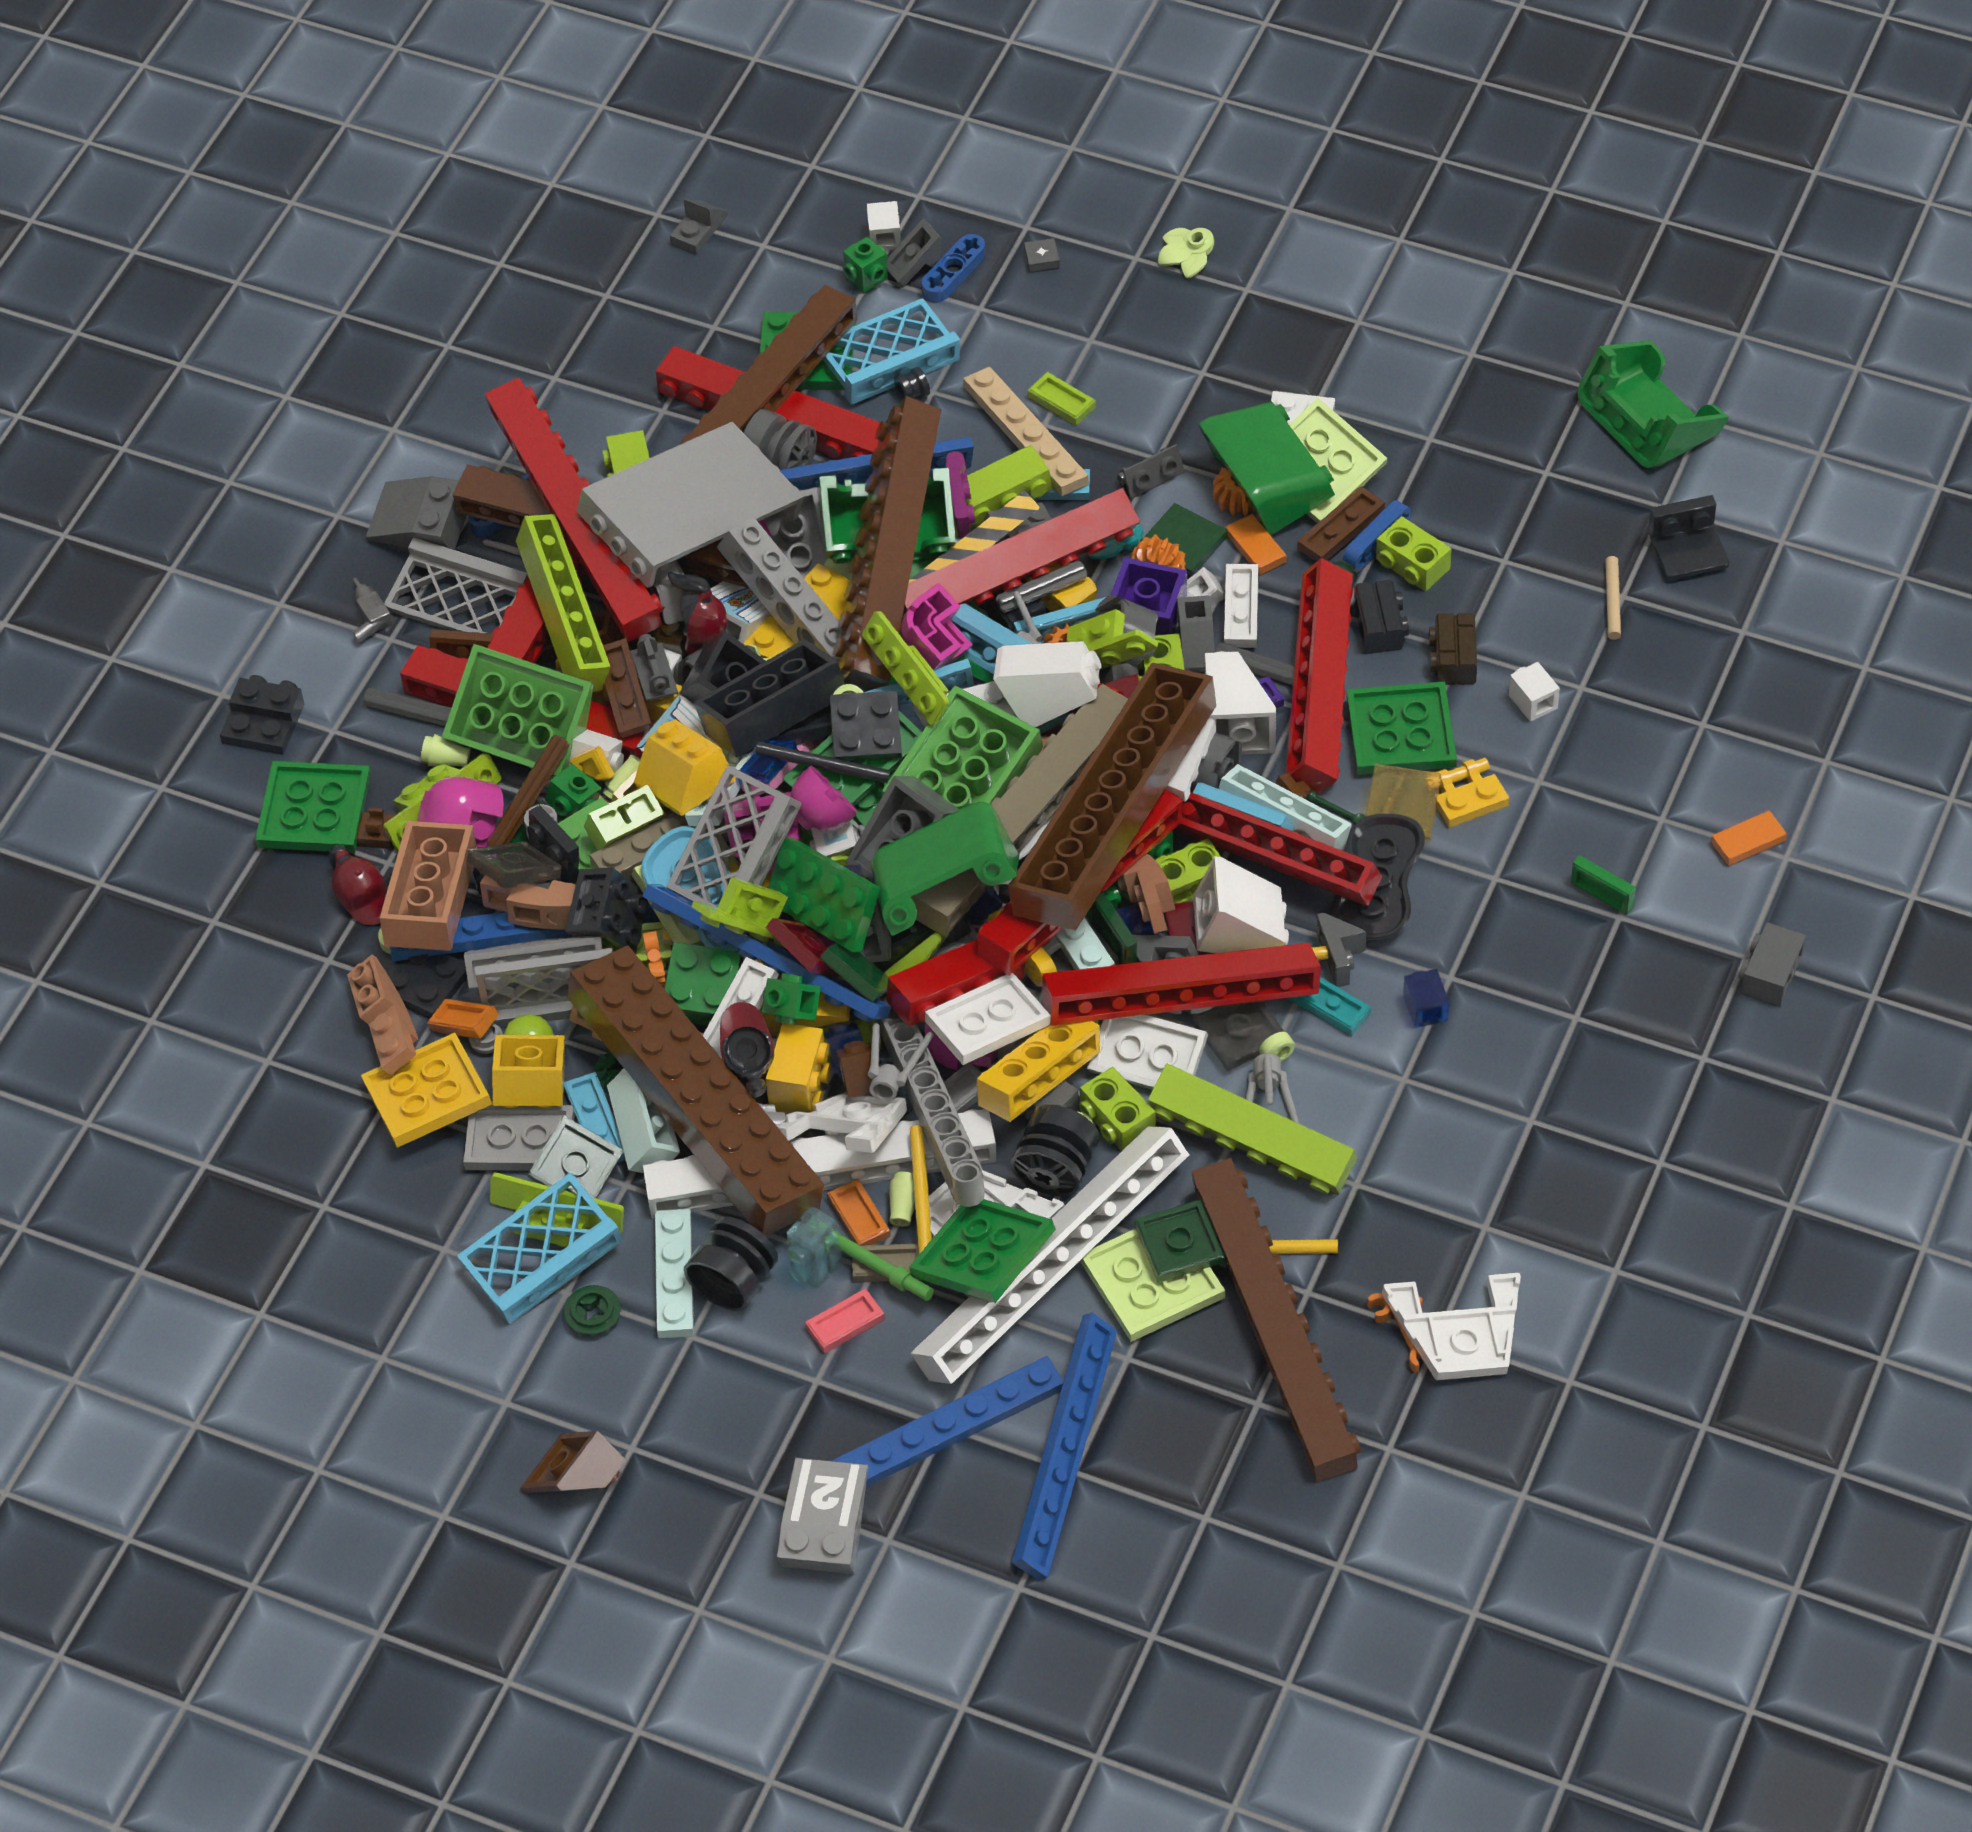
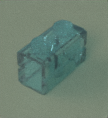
M810 1207L800 1217L801 1222H796L786 1232L788 1241L787 1254L790 1257L791 1268L789 1272L791 1276L801 1284L807 1283L813 1288H819L829 1278L828 1273L832 1274L842 1264L837 1221L816 1207Z

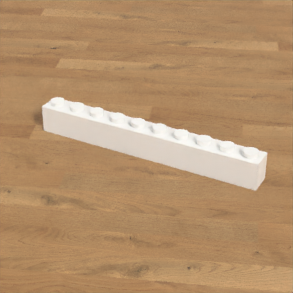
M970 1109L963 1113H958L980 1164L997 1162L996 1142L989 1111L986 1109ZM918 1120L899 1121L873 1153L846 1150L845 1136L849 1133L826 1134L812 1138L800 1137L789 1142L824 1183V1191L836 1189L856 1179H859L861 1184L891 1180L897 1172L913 1173L909 1128L914 1125H920ZM924 1134L927 1174L940 1172L941 1170ZM695 1155L671 1161L659 1160L652 1164L643 1165L651 1219H655V1211L690 1209L691 1212L734 1205Z
M1148 1126L1052 1218L1056 1230L996 1303L971 1295L910 1353L929 1381L952 1384L1189 1156L1172 1128Z

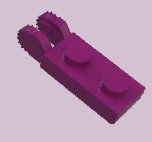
M953 451L947 454L945 462L946 468H949L951 498L958 538L963 539L970 533L969 524H975L973 505H966L965 501L971 499L967 472L965 470V459L961 452Z

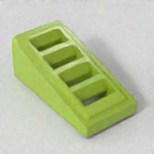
M935 932L886 970L885 974L889 977L931 959L947 936L944 937Z

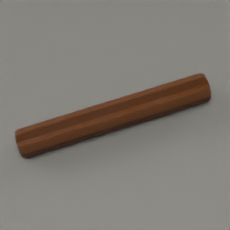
M558 735L551 737L490 835L487 845L494 851L499 852L502 846L506 849L523 822L526 811L533 806L569 748V743L564 738Z

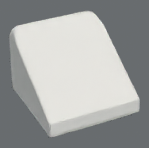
M1205 567L1187 580V597L1210 595L1211 605L1225 599L1223 588L1216 577Z

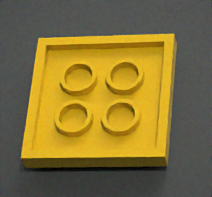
M452 1033L415 1050L416 1055L391 1075L384 1071L381 1066L361 1075L364 1085L397 1148L492 1105L490 1096L456 1033Z

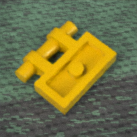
M1486 758L1477 761L1470 759L1462 762L1461 767L1450 771L1443 769L1435 772L1434 777L1424 780L1428 792L1436 789L1441 790L1442 793L1434 798V805L1449 828L1509 806L1510 798L1496 775L1492 774L1484 778L1480 775V773L1490 770V765ZM1463 779H1467L1469 782L1457 788L1453 785V783Z

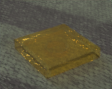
M1375 764L1366 817L1385 813L1410 817L1421 825L1425 840H1431L1442 777L1441 773Z

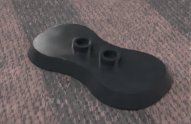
M1399 814L1370 815L1358 821L1348 835L1347 852L1373 862L1381 873L1382 878L1368 906L1339 895L1333 907V917L1363 929L1366 932V940L1374 941L1392 938L1406 926L1410 918L1411 901L1407 888L1408 876L1425 844L1424 831L1416 820Z

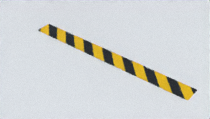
M1024 490L956 543L955 546H952L947 553H943L910 579L909 583L991 547L1040 507Z

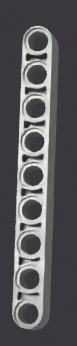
M886 993L883 996H881L879 1000L888 1004L886 1001ZM891 1007L886 1019H876L875 1022L880 1026L879 1033L893 1064L902 1072L924 1038L917 1024L908 1027ZM927 1047L907 1077L903 1087L920 1125L924 1128L926 1139L954 1201L965 1207L975 1206L983 1201L985 1196L982 1166Z

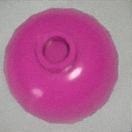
M812 766L798 777L791 791V797L802 802L795 819L806 830L811 826L821 832L839 830L853 819L857 814V810L839 790H836L829 784L830 781Z

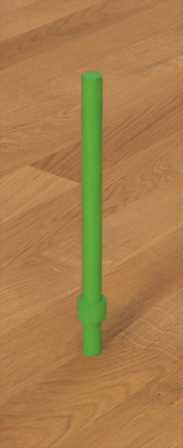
M809 1215L794 1222V1224L888 1278L890 1284L899 1290H908L925 1301L930 1300L933 1296L934 1289L914 1278L908 1269L902 1266L895 1267Z

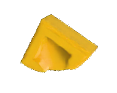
M600 745L575 755L569 760L571 764H574L585 774L594 777L595 780H607L615 775Z

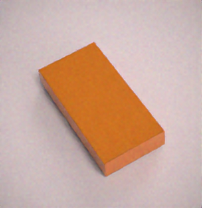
M1253 514L1225 527L1227 529V537L1250 564H1258L1259 576L1287 562L1285 552Z
M1770 810L1712 835L1711 843L1726 864L1730 866L1785 842L1787 833Z
M445 999L427 1024L433 1032L456 1033L458 1036L481 1039L499 1013L494 1006Z
M859 1179L827 1192L828 1201L853 1242L860 1246L874 1245L891 1237L890 1229Z

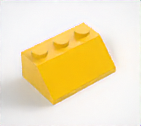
M674 719L663 723L656 732L648 736L634 783L639 789L648 785L657 801L678 815L683 816L712 796L729 764L721 747ZM733 776L730 784L736 780L735 776Z

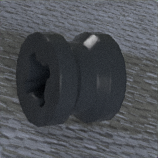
M920 367L912 368L910 373L906 375L898 374L894 376L895 388L901 400L906 396L914 399L918 396L923 398L930 395L928 380Z

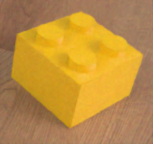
M782 1023L774 1049V1059L766 1076L769 1104H775L776 1112H785V1115L795 1111L811 1113L814 1111L813 1105L823 1101V1091H821L823 1083L828 1084L831 1075V1063H827L829 1044L824 1042L823 1029Z
M495 1035L492 1066L493 1106H503L505 1108L537 1106L544 1109L553 1106H563L565 1035Z

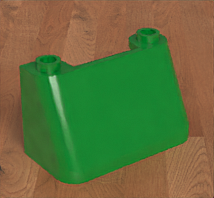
M1651 340L1599 346L1579 384V402L1642 466L1646 468L1659 467L1722 431L1729 417L1718 406L1713 404L1704 405L1695 415L1660 380L1665 368V357Z
M1272 401L1210 416L1198 423L1212 454L1219 464L1221 463L1226 467L1253 510L1259 514L1262 520L1261 523L1270 536L1335 496L1330 485L1334 481L1330 471L1325 465L1318 466L1287 421L1290 420V417L1281 403L1275 406Z
M949 468L932 469V477L928 478L914 554L929 553L931 557H940L956 544ZM836 475L820 476L817 494L826 557L833 559V563L844 564L851 562L857 554L858 547L854 546V541L859 529L862 528L863 520L859 516L863 504L867 501L868 493L865 492L866 483L851 484V479L844 480V485H840L836 482Z
M986 802L972 803L881 847L872 858L871 869L875 885L880 887L878 899L884 922L891 935L894 936L914 924L917 918V908L912 896L972 867L981 882L991 886L1000 885L1017 876L1019 854L998 813L992 805Z

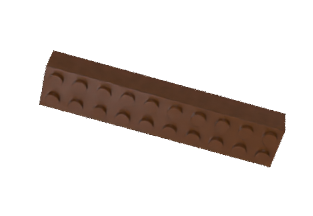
M908 396L902 400L898 407H892L886 422L881 421L876 430L875 439L879 441L870 460L873 472L865 486L868 498L860 511L859 518L863 520V523L854 541V546L858 547L849 567V573L853 575L844 593V601H847L846 609L842 612L838 623V628L842 629L841 636L837 639L833 649V656H836L845 685L852 684L858 686L863 692L887 686L891 680V673L863 638L862 633L876 611H881L898 634L900 632L941 409Z
M1157 663L1150 664L1018 869L1017 876L1009 883L1008 888L1014 916L1074 931L1077 930L1216 708L1213 676Z
M628 945L570 971L567 995L569 1001L750 1225L767 1236L820 1210L824 1183Z

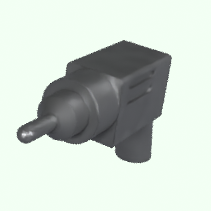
M353 578V582L357 586L355 598L358 611L365 621L363 625L353 631V636L359 644L372 633L391 626L392 619L389 610L377 592L370 586L360 584L357 578Z

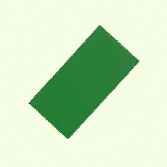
M1580 855L1574 860L1571 884L1628 915L1634 908L1636 887Z

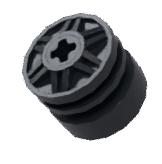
M1048 1104L1038 1106L1030 1114L1023 1130V1137L1018 1142L1017 1150L1011 1158V1169L1019 1180L1038 1192L1064 1197L1075 1194L1080 1188L1082 1177L1087 1171V1164L1092 1159L1098 1145L1099 1132L1095 1125L1084 1115L1070 1108Z
M728 1216L719 1217L703 1238V1245H700L685 1264L684 1275L689 1284L709 1302L727 1310L743 1311L759 1290V1283L767 1278L769 1271L778 1262V1253L770 1240L752 1225Z

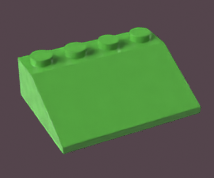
M473 644L442 738L533 768L551 737L558 735L569 743V748L552 773L553 776H556L569 766L573 739L586 731L594 684Z
M954 685L947 695L949 704L940 720L935 725L927 724L882 790V793L884 794L893 776H915L959 810L976 802L991 804L996 797L1001 798L1006 793L1010 781L1015 776L1020 777L1025 771L1030 758L1033 755L1038 756L1043 749L1040 730Z

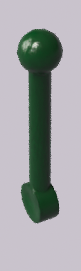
M1314 790L1306 797L1307 801L1311 803L1316 802L1352 820L1354 825L1366 817L1362 813L1353 814L1317 796Z

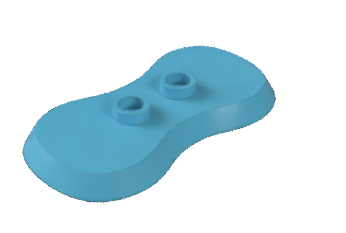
M681 826L672 829L662 835L648 849L641 867L646 885L662 884L665 887L667 886L695 830L694 827ZM710 838L701 841L698 845L697 853L699 860L715 855ZM717 861L701 866L706 883L721 877ZM725 866L727 875L731 874V872ZM695 869L684 873L679 886L687 890L699 886ZM723 883L708 889L711 903L717 906L725 892ZM701 891L695 893L696 895L703 898ZM700 927L697 930L701 941L706 947L731 951L738 950V947L729 942L727 945H723L713 941L708 937L710 932Z

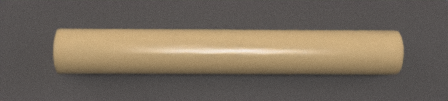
M1609 556L1605 559L1608 637L1616 640L1621 637L1618 558Z

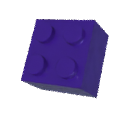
M1124 557L1111 595L1122 597L1156 612L1158 620L1155 636L1173 634L1178 622L1177 598L1187 597V570Z

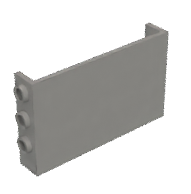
M730 422L582 488L576 511L591 526L593 532L599 535L611 548L612 552L619 556L630 568L632 574L649 588L653 586L657 568L724 538L730 529L751 515L757 521H760L783 510L792 521L797 519L804 496L780 472L779 468L771 463L759 447L753 444L733 422Z

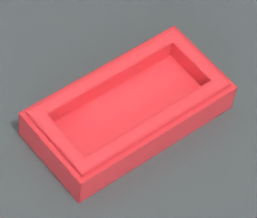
M865 1288L805 1322V1326L825 1354L884 1321L885 1314Z

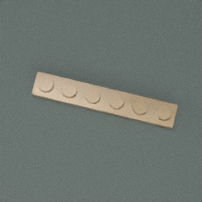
M991 367L963 378V387L1019 450L1032 444L1049 468L1052 486L1061 496L1089 484L1088 474Z

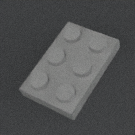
M490 1105L470 1114L468 1117L463 1161L465 1170L530 1171L563 1115L574 1121V1106L563 1105L544 1109L537 1106L505 1108L503 1106Z

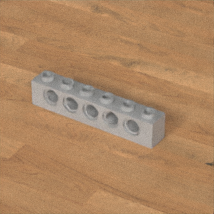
M753 515L730 529L717 546L718 550L795 644L806 639L836 660V656H833V649L837 639L841 636L842 629L838 628L839 621Z

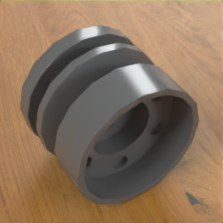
M760 409L754 414L744 434L753 444L759 447L773 465L777 466L779 470L812 464L817 443L816 430L813 426L800 424L796 420H789L787 422L783 415L767 409Z

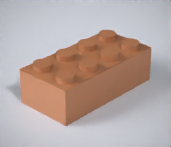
M407 821L380 915L384 946L451 951L477 856L473 825Z

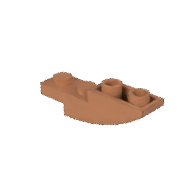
M1146 854L1117 881L1121 893L1127 891L1130 902H1138L1143 921H1151L1154 933L1167 930L1163 913L1175 910V906L1164 871L1150 855Z
M484 875L480 882L484 907L508 912L509 923L515 925L566 930L575 884L553 880L549 888L546 889L537 885L509 880L504 877Z
M372 954L362 963L357 964L347 976L359 1017L369 1024L381 1068L391 1075L416 1055L413 1043L418 1040V1036L397 989L377 957Z

